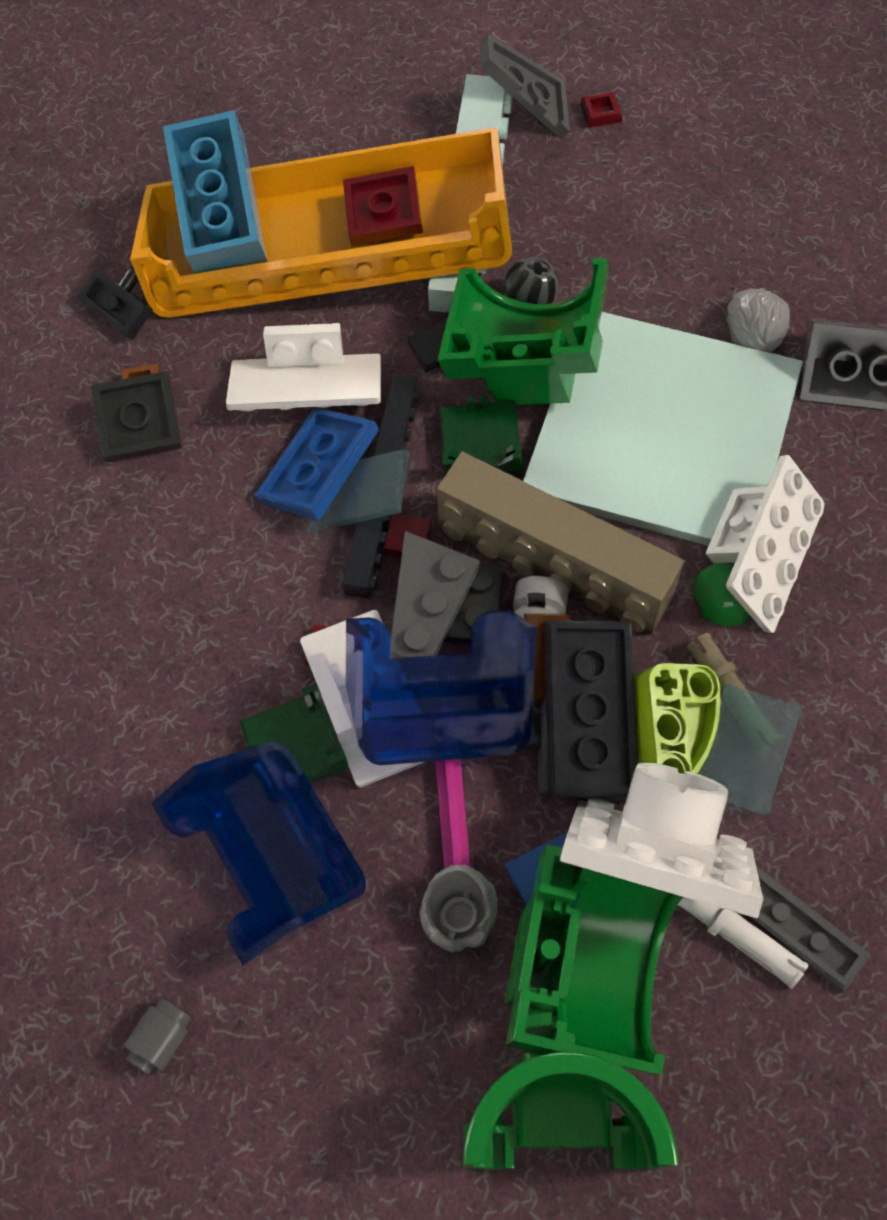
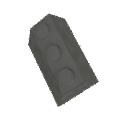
M808 317L802 349L803 363L801 367L799 399L887 410V326Z

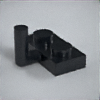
M133 265L126 270L119 283L106 272L95 268L77 296V299L130 339L136 337L153 310L131 293L136 283H139Z

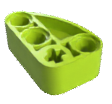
M674 663L658 664L635 673L637 764L655 763L678 768L680 774H684L686 771L697 774L709 755L719 723L721 700L720 683L717 675L711 668L705 665Z

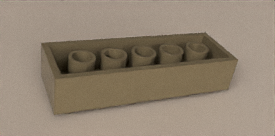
M463 451L437 488L439 528L442 529L446 536L455 541H462L463 539L475 545L478 551L488 558L496 559L499 557L511 563L512 567L521 575L527 577L533 575L544 576L559 580L567 586L570 594L584 600V604L592 611L600 614L608 612L620 618V621H631L632 631L642 632L644 630L653 634L674 597L685 560Z

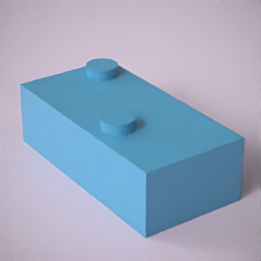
M235 111L163 126L185 257L194 274L268 262L245 138Z

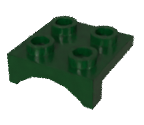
M480 394L481 403H473V396L468 395L465 405L439 408L444 477L462 451L505 473L522 472V454L515 401L489 403L486 396Z
M317 683L301 689L303 697L239 721L268 800L349 769L346 755L338 740Z

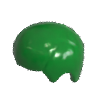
M714 563L699 572L694 584V600L698 602L702 616L708 621L723 627L741 625L751 617L726 587L735 563Z

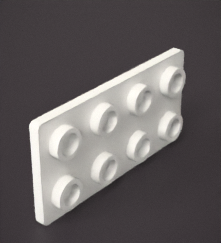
M340 323L264 327L263 337L267 359L233 360L226 398L227 410L241 411L379 404L381 402L380 354L343 355Z
M789 455L779 457L768 486L733 489L706 551V555L713 563H735L726 587L762 630L768 633L775 632L779 619L784 612L786 601L797 579L798 571L810 546L811 538L819 518L823 514L825 505L822 498Z
M377 610L361 614L300 639L357 787H364L435 758L436 749L400 663L397 659L390 657V640Z

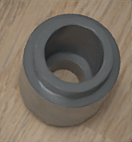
M160 998L155 1007L149 1006L123 1046L130 1051L125 1060L148 1075L154 1067L163 1072L189 1031L186 1027L192 1018L170 1002Z

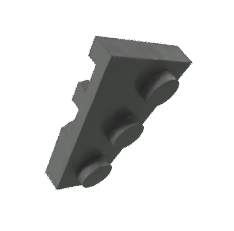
M487 34L479 42L481 69L556 136L564 137L568 134L570 127L565 80L490 34Z
M405 531L389 649L390 657L429 673L479 571L480 560Z

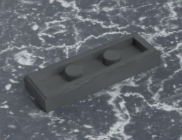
M756 866L763 902L758 918L744 916L796 957L808 963L811 969L840 992H845L871 954Z

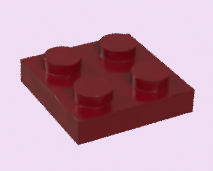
M414 166L343 180L348 237L351 246L423 233Z

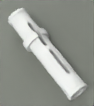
M686 897L682 898L678 903V906L708 926V933L714 937L719 934L778 977L789 988L792 989L799 982L804 974L802 971L805 972L808 968V963L793 955L736 912Z

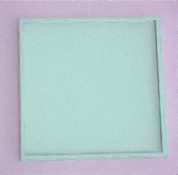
M602 312L599 330L603 343L597 373H576L570 403L550 404L524 482L589 514L709 546L733 489L768 486L779 457L803 361Z

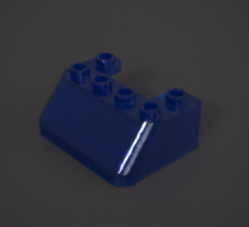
M512 610L488 611L478 616L471 627L470 653L390 658V633L381 621L370 617L346 618V689L358 746L366 759L376 765H393L511 755L523 750L529 743L532 732L536 626Z
M269 742L194 765L151 802L164 827L172 834L186 838L203 831L206 832L249 909L233 917L227 926L228 940L242 966L288 943L344 908L365 892L366 880L361 868L295 757L280 743Z

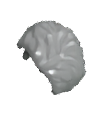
M750 288L735 294L727 307L728 315L726 321L731 341L734 344L771 353L780 346L789 329L790 309L788 304L779 296L763 288Z
M465 864L450 865L435 874L434 878L429 882L420 909L421 923L427 937L433 943L451 953L463 951L466 947L476 948L484 944L496 923L498 899L495 887L480 871H476Z

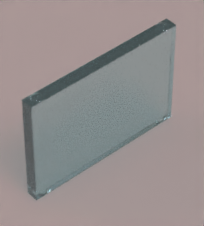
M403 449L359 460L320 521L310 519L309 528L315 532L401 513L409 452Z
M726 684L722 691L723 696L720 704L716 736L709 755L697 774L725 786L728 789L726 803L767 816L768 812L771 811V802L798 721L802 717V707Z

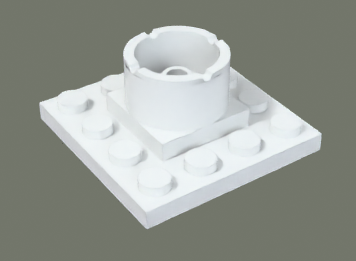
M639 763L633 774L623 812L614 810V804L603 799L591 797L588 798V802L579 800L564 842L560 861L754 918H758L763 902L753 849L746 847L747 842L734 836L720 835V838L716 839L728 798V789L722 784L689 771L680 774L678 768L655 763Z

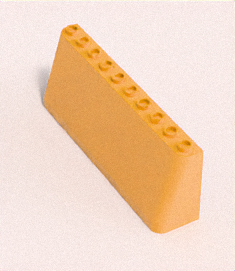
M498 128L476 130L250 168L268 262L194 274L185 257L172 181L146 185L130 260L148 305L155 314L166 318L457 274L463 268L483 270L500 267L510 259L512 244ZM414 166L423 233L351 246L348 237L343 180Z

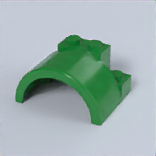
M592 259V279L580 294L569 300L552 304H532L508 298L489 287L479 277L474 268L461 269L458 274L438 356V362L447 379L484 378L495 402L515 401L516 405L570 403L575 374L597 373L603 343L599 325L609 275L607 259Z
M547 844L539 854L532 899L520 914L504 1005L512 1007L506 1046L542 1055L553 1052H580L609 1060L625 1069L659 1075L663 1071L665 1055L656 1052L652 1040L651 1003L653 984L667 926L675 908L684 897L562 862L560 857L563 848Z
M553 1052L544 1055L538 1053L521 1054L522 1062H512L511 1069L503 1074L485 1093L472 1116L470 1124L464 1125V1169H514V1148H608L611 1152V1170H661L679 1165L677 1147L670 1124L661 1106L650 1091L636 1077L622 1067L598 1056L580 1052ZM612 1101L625 1113V1115L621 1116V1126H612ZM512 1103V1125H503V1115L501 1114Z

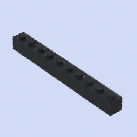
M393 376L342 583L345 595L369 599L371 590H376L378 576L375 575L376 568H381L383 553H380L381 547L385 546L388 533L385 530L387 524L390 525L393 510H390L391 504H396L398 489H395L396 483H400L402 479L403 469L400 468L401 462H406L407 458L405 444L411 441L412 428H410V423L415 422L417 408H414L415 402L419 403L421 398V388L417 386V378Z

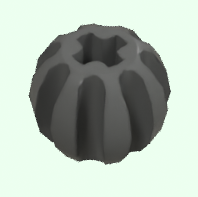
M527 256L516 261L506 274L505 292L507 297L525 303L552 304L559 292L557 270L547 260L534 256Z

